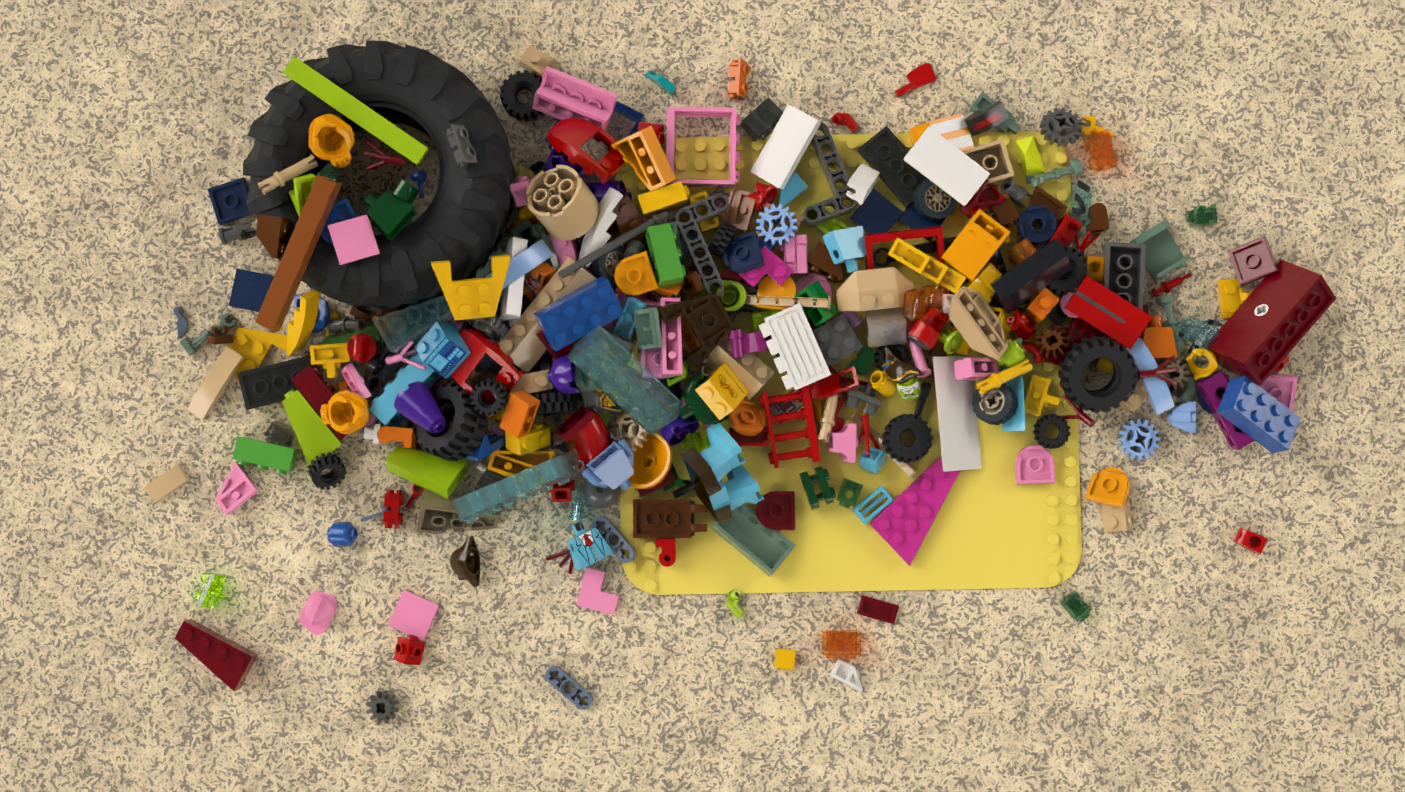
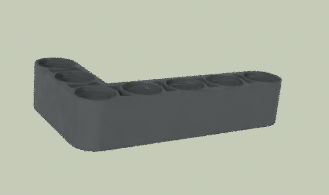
M822 122L817 130L822 131L824 135L821 137L814 135L811 142L834 197L808 206L805 209L802 220L808 227H814L849 214L854 210L857 203L856 200L846 195L847 191L854 193V190L847 186L849 178L827 125ZM829 148L831 153L824 154L821 149ZM835 165L838 170L833 172L828 166ZM842 182L845 188L839 189L835 183ZM843 200H850L852 206H845ZM825 207H833L834 212L827 213L825 211ZM814 213L817 218L810 220L807 214Z
M721 193L680 209L676 213L675 220L696 271L702 279L706 294L712 293L710 286L717 285L720 288V292L717 293L719 298L723 294L724 285L697 224L717 217L727 211L729 199ZM717 200H722L725 203V206L723 208L716 207L715 202ZM703 207L707 210V214L699 215L697 209ZM687 215L690 220L683 223L679 220V217ZM694 232L697 235V239L689 240L686 235ZM696 250H702L704 251L705 256L703 258H697L694 255V252ZM708 267L713 273L710 276H705L702 273V269Z

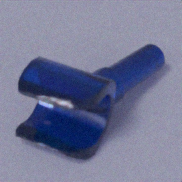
M413 170L411 172V179L417 182L419 199H424L423 182L426 181L427 174L424 171Z

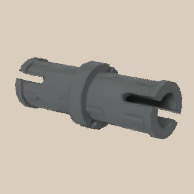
M344 317L341 320H330V323H328V330L330 332L343 331L344 333H349L353 330H364V327H366V322L363 318L350 319L349 317Z

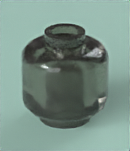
M280 420L275 421V423L271 422L265 433V436H267L266 441L275 445L285 446L287 444L290 446L295 437L292 434L293 427Z

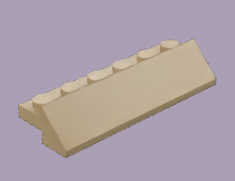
M571 257L567 258L520 316V320L511 327L503 340L498 343L501 346L500 349L514 360L513 363L526 373L531 371L547 351L536 335L541 331V328L533 313L597 279L583 267L561 279L558 272L576 262Z
M682 314V345L690 352H693L701 345ZM728 335L720 345L714 348L710 353V357L706 358L703 362L711 371L726 362L749 391L744 397V400L750 401L775 373L753 353H745L744 358L733 359L731 342L728 340Z

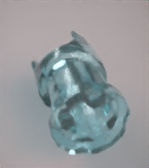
M575 487L577 493L572 491V499L569 501L571 504L570 516L567 519L585 521L583 513L587 501L584 493L581 494V490L584 491L583 487Z

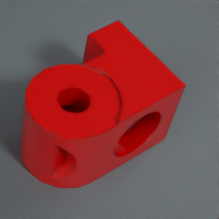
M1239 528L1234 543L1260 555L1268 538L1244 528Z
M656 538V547H661L659 562L665 567L672 566L676 559V538Z

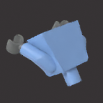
M617 428L618 438H615L610 432V439L614 442L586 465L587 469L584 467V462L579 459L578 461L582 463V468L576 469L573 465V469L581 471L582 476L594 486L602 488L609 486L613 490L619 486L622 490H626L631 486L628 478L634 473L632 468L634 456L633 450L626 440L621 438L622 431Z

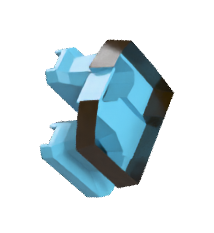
M720 423L713 424L707 428L710 447L698 452L692 446L681 454L698 498L718 523L731 519V511L746 502L756 504L764 499L758 493L761 490L760 486L742 465L746 461L739 455L742 452L741 448ZM727 474L728 481L723 483L721 479Z

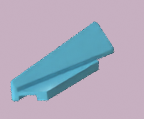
M1022 338L1015 339L1022 344ZM1000 365V372L1008 369L1009 367H1002ZM1022 374L1004 383L1014 391L1018 405L1012 418L1002 424V431H1025L1024 382Z

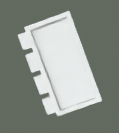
M800 303L764 318L765 323L758 325L764 338L769 335L772 336V339L765 341L771 355L780 354L779 357L773 360L779 374L785 371L788 373L781 377L786 390L792 387L797 390L831 375Z

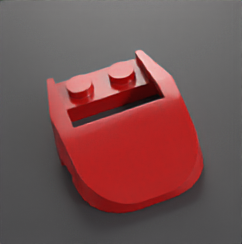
M569 118L555 124L548 132V141L558 153L566 154L568 162L572 165L575 163L579 164L588 175L593 173L602 179L601 183L603 184L626 165V162L623 160L624 157L617 149L611 146V144L617 141L609 133L584 119ZM592 137L599 143L602 141L608 147L607 151H609L597 162L580 148Z
M474 329L460 331L459 333L471 354L451 376L471 395L474 387L467 379L484 355L487 354L503 367L495 378L498 383L500 381L503 382L501 386H506L505 392L510 394L525 372L523 370L518 371L512 364L514 360L500 349L501 346L495 341L491 342L485 338V335ZM486 390L483 393V398L487 403L492 404L496 402L494 392Z

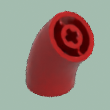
M593 411L596 417L571 438L576 447L578 459L584 462L586 469L588 468L586 465L613 443L605 423L596 411ZM579 462L578 469H581L582 463Z

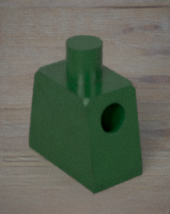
M384 192L379 199L370 193L364 200V203L370 207L367 211L370 221L390 242L416 215L415 209L411 204L388 192Z

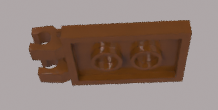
M633 499V538H692V536H695V532H707V524H695L694 513H707V508L705 505H694V501H691V499Z

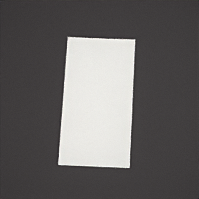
M972 356L933 357L943 472L982 468L978 422L972 406V397L975 394L974 380H956L954 373V361Z

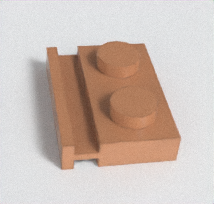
M731 188L728 209L724 213L721 224L723 221H726L738 228L737 230L749 232L757 199L748 197V194L751 192Z

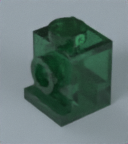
M1212 204L1207 208L1204 205L1195 206L1193 210L1186 211L1185 218L1186 222L1189 223V227L1213 226L1217 224L1216 204Z
M843 478L835 499L840 501L838 505L847 509L850 506L855 507L863 485ZM847 491L852 492L853 495L851 498L846 497Z

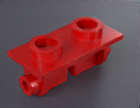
M1016 307L1017 314L1008 317L1007 325L1022 340H1028L1030 337L1037 340L1035 335L1037 329L1034 323L1030 322L1024 312L1021 313Z
M387 489L386 493H384V507H391V511H384L383 524H385V528H392L395 525V529H398L399 525H403V513H400V505H404V494H401V490H397V494H395L394 490Z

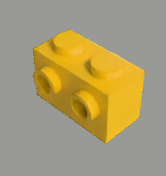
M535 421L532 424L529 435L518 439L505 431L506 449L521 456L551 446V429L542 422Z

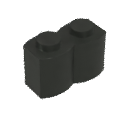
M768 97L743 119L740 126L755 141H758L760 138L764 140L770 134L769 130L772 127H776L783 111Z

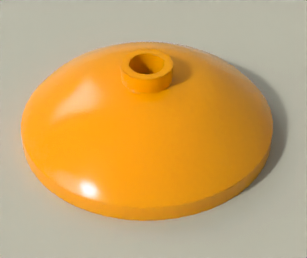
M653 432L645 435L647 442L642 441V448L637 446V450L633 451L634 464L632 468L634 473L628 479L631 482V486L637 489H648L656 486L666 477L671 467L672 451L669 443L662 436Z

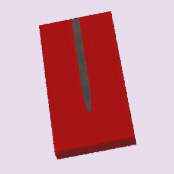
M1085 275L1064 307L1130 350L1152 319V316Z

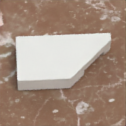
M838 658L830 676L862 692L863 688L856 667Z

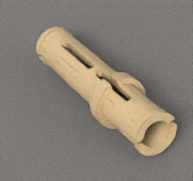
M310 155L281 172L276 171L273 173V176L259 182L258 186L260 189L262 188L261 192L265 195L279 186H285V183L318 167L317 161L313 160L315 159L314 156Z
M839 394L826 398L823 416L819 422L821 425L818 441L830 442L831 430L835 425L834 416Z

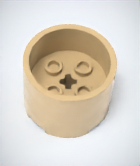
M556 165V168L546 172L542 170L532 179L527 188L528 208L556 239L566 241L579 238L593 227L598 218V200L578 173L569 166Z

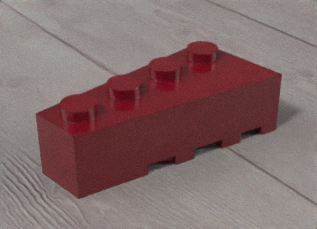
M192 619L184 620L175 636V639L233 691L241 688L258 656L257 653Z

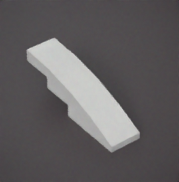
M610 187L599 203L598 218L593 227L584 236L578 260L604 246L611 237L606 231L617 217L612 211L623 197L619 191Z

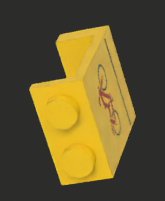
M726 362L713 370L710 378L695 389L719 420L734 411L749 393Z

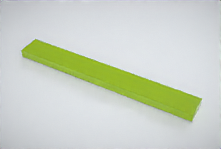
M295 56L292 57L283 70V74L417 166L428 152L429 148Z

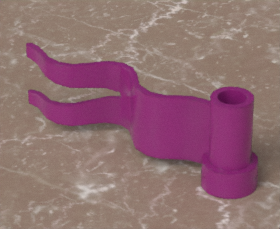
M743 330L730 331L728 334L733 359L744 358L745 353L769 351L765 341L772 339L771 335L764 338L761 331L743 334Z

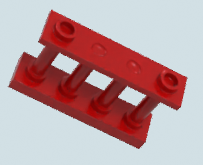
M809 385L800 388V390L794 393L767 397V391L762 392V396H759L760 406L765 409L772 452L768 453L770 465L774 464V468H779L778 461L803 457L811 458L812 462L821 461ZM793 400L803 402V409H800V411L770 416L769 404ZM802 419L806 422V428H803L801 431L773 434L772 423ZM799 438L809 440L810 447H806L804 450L776 453L775 442Z

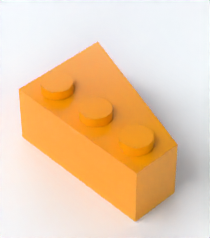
M652 126L611 144L624 157L623 160L633 167L636 171L635 174L650 191L676 179Z
M496 450L491 455L487 469L543 488L556 451L536 450L520 456L509 450Z

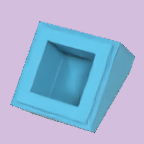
M871 446L870 454L867 455L865 450L859 458L860 467L875 474H878L886 462L885 452Z

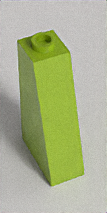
M291 389L284 395L286 399L282 401L308 465H312V459L316 461L315 457L317 455L319 458L322 457V453H325L327 456L328 452H333L343 444L342 439L340 440L328 424H323L319 413L299 389L296 391Z
M396 446L393 452H389L386 457L387 471L446 499L450 497L467 472V460L465 459L447 461L425 451Z

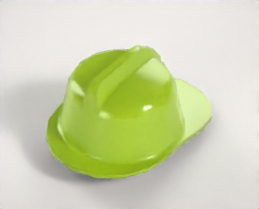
M722 280L724 291L719 299L726 311H736L746 301V290L739 282ZM717 285L710 286V291L717 294L720 292V288ZM705 289L700 291V296L706 295Z

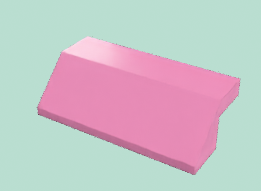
M547 66L544 69L541 86L535 92L532 109L559 120L569 118L584 119L605 131L613 114L618 94Z
M661 298L659 302H645L647 303L646 308H657L679 302L680 298ZM658 312L663 347L640 349L641 379H664L683 374L681 316L665 324Z

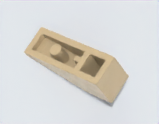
M549 369L524 374L510 394L520 390L534 393L553 389L552 382H549L548 379Z

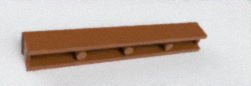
M317 175L255 320V323L269 329L271 332L280 331L343 184L324 175Z

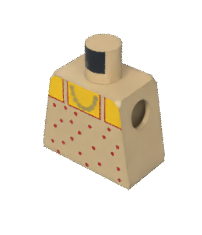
M529 45L519 60V66L530 73H536V76L543 78L544 69L547 66L559 70L552 58L532 45Z

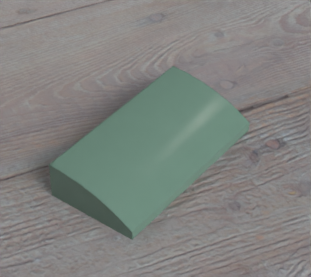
M745 503L731 511V519L719 523L715 521L710 528L769 577L773 575L795 547V544L778 530H769L762 526L757 519L756 512Z

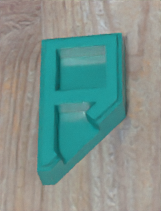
M648 70L645 74L648 79L673 97L676 93V86L662 75L655 74L651 70Z

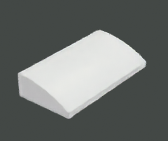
M788 104L750 172L783 190L821 122Z
M929 126L903 159L964 207L990 175L987 170Z
M517 237L510 238L506 243L505 255H509L511 260L527 249L528 240ZM524 275L502 290L499 316L501 322L521 316Z

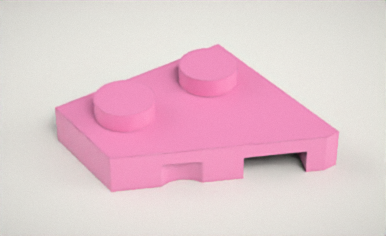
M237 462L232 464L231 467L233 469L229 477L225 479L223 488L215 499L226 515L233 513L259 491Z

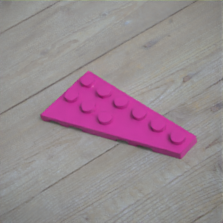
M942 455L869 523L908 566L911 565L961 471L943 472Z

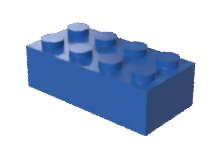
M601 276L533 314L550 347L558 351L625 313L609 280Z
M1247 376L1229 380L1217 410L1220 415L1271 453L1290 449L1301 417Z

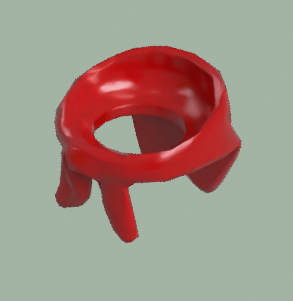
M757 182L755 191L749 193L748 197L757 199L756 210L764 211L766 203L772 205L777 196V189L772 184L764 185Z

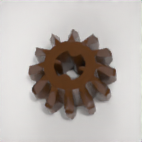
M1048 326V332L1042 329L1040 332L1043 336H1036V339L1040 341L1036 343V347L1041 348L1039 350L1041 355L1046 352V358H1050L1051 354H1053L1054 359H1057L1058 352L1063 356L1065 354L1063 349L1069 348V345L1066 344L1069 341V337H1064L1066 334L1065 330L1059 332L1058 326L1055 327L1054 331H1052L1051 326ZM1055 339L1056 343L1050 346L1048 341Z

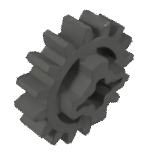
M1054 108L1053 113L1049 110L1047 115H1043L1039 127L1041 128L1040 134L1045 135V141L1051 140L1050 145L1054 142L1057 143V147H1060L1061 144L1067 147L1069 142L1074 144L1075 140L1079 139L1082 131V121L1077 120L1078 114L1072 115V110L1065 112V108H1062L1061 111Z
M496 314L494 317L466 319L469 322L468 324L474 327V330L484 334L487 339L503 340L508 330L505 324L500 322L501 320Z

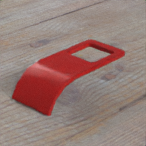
M853 366L809 384L811 399H825L858 386L859 380L856 368ZM852 371L855 383L841 388L839 376Z

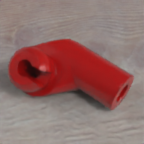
M836 113L832 117L833 124L846 125L852 133L859 128L858 124L848 113Z
M1022 341V346L1026 352H1031L1034 356L1033 361L1035 363H1042L1045 353L1042 355L1039 353L1041 348H1037L1036 343Z

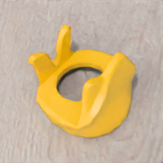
M1205 348L1193 349L1186 358L1188 367L1195 380L1210 376L1218 368V360L1215 354ZM1195 356H1206L1209 360V365L1205 368L1196 366L1194 363Z

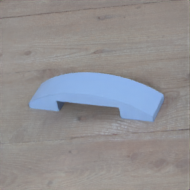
M543 239L510 260L503 289L553 256Z
M1141 338L1137 339L1131 350L1125 347L1129 354L1133 356L1134 364L1137 366L1138 371L1152 370L1158 367ZM1157 377L1141 379L1149 395L1148 400L1156 415L1174 407L1172 396L1165 381Z

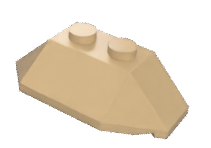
M894 267L854 271L836 291L838 311L887 309L915 303L914 284Z
M965 286L961 287L952 298L949 319L971 349L996 360L999 359L1008 348L1001 321L979 291Z

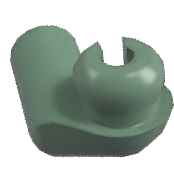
M1187 377L1189 382H1186V389L1183 393L1179 392L1177 394L1180 396L1177 397L1180 403L1190 402L1196 394L1194 377Z

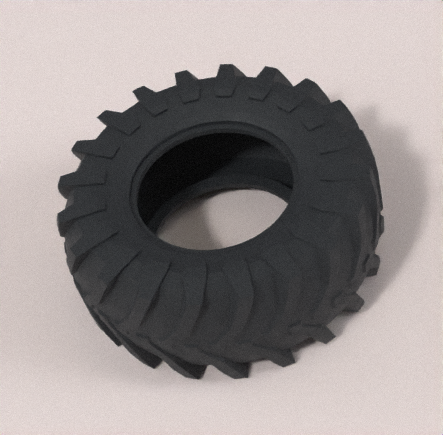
M366 41V46L344 44L328 48L327 58L309 59L303 61V63L389 122L411 126L429 136L438 153L440 176L432 202L416 221L403 228L391 242L384 235H374L380 254L340 265L334 246L327 243L320 236L301 281L329 298L364 308L398 310L441 298L444 294L431 266V262L450 261L452 281L472 279L482 262L497 249L503 236L500 232L503 231L512 214L513 199L510 198V184L515 181V170L505 130L495 110L475 84L459 69L427 50L410 45L402 47L389 41ZM293 80L275 86L264 98L271 106L267 112L251 124L248 136L255 138L254 146L243 161V175L250 176V189L246 201L250 214H256L257 218L258 214L290 219L291 230L287 236V244L299 219L289 191L294 190L293 179L286 182L285 186H279L265 195L261 192L262 188H259L258 183L273 176L274 172H281L310 155L314 156L315 159L313 160L317 161L318 167L297 177L313 174L316 177L317 175L328 177L331 162L318 158L309 148V127L315 118L324 114H333L349 124L354 134L363 129ZM451 125H464L468 131L471 146L476 152L478 163H468V166L465 168L457 165L453 152L458 149V146L451 148L446 136V130L451 128Z

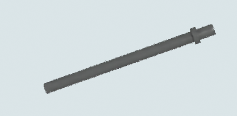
M665 210L658 215H652L648 221L558 272L559 277L563 279L646 231L647 227L660 225L661 221L669 217L668 212Z

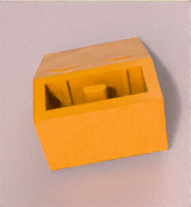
M979 209L941 258L969 280L973 281L1011 232Z

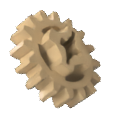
M630 410L629 413L623 411L622 417L617 415V422L612 421L615 426L610 428V431L613 432L615 438H618L619 434L616 429H620L622 431L621 438L625 439L630 448L635 452L637 446L643 447L642 441L647 442L645 435L650 434L646 430L650 427V424L646 423L648 419L638 411Z

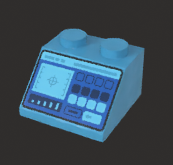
M437 321L415 346L422 362L444 378H449L471 354L454 323Z

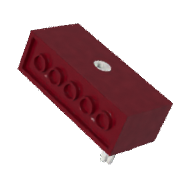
M1282 259L1276 264L1279 272L1265 277L1215 334V338L1208 347L1215 354L1218 363L1224 369L1241 377L1247 376L1260 386L1311 327L1318 323V319L1337 299L1321 274Z

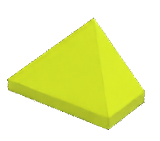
M1034 136L1015 141L1025 176L1044 173L1045 170Z

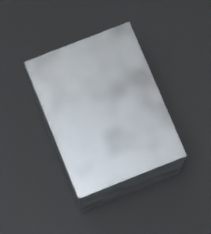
M903 307L864 311V329L868 347L906 343L907 323Z

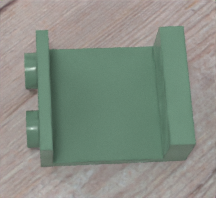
M1167 219L1129 241L1134 244H1146L1145 267L1153 280L1160 278V280L1165 279L1171 275L1169 271L1174 268L1176 270L1183 268L1187 265L1186 261L1191 258L1189 255L1183 256L1168 232L1167 227L1171 225Z

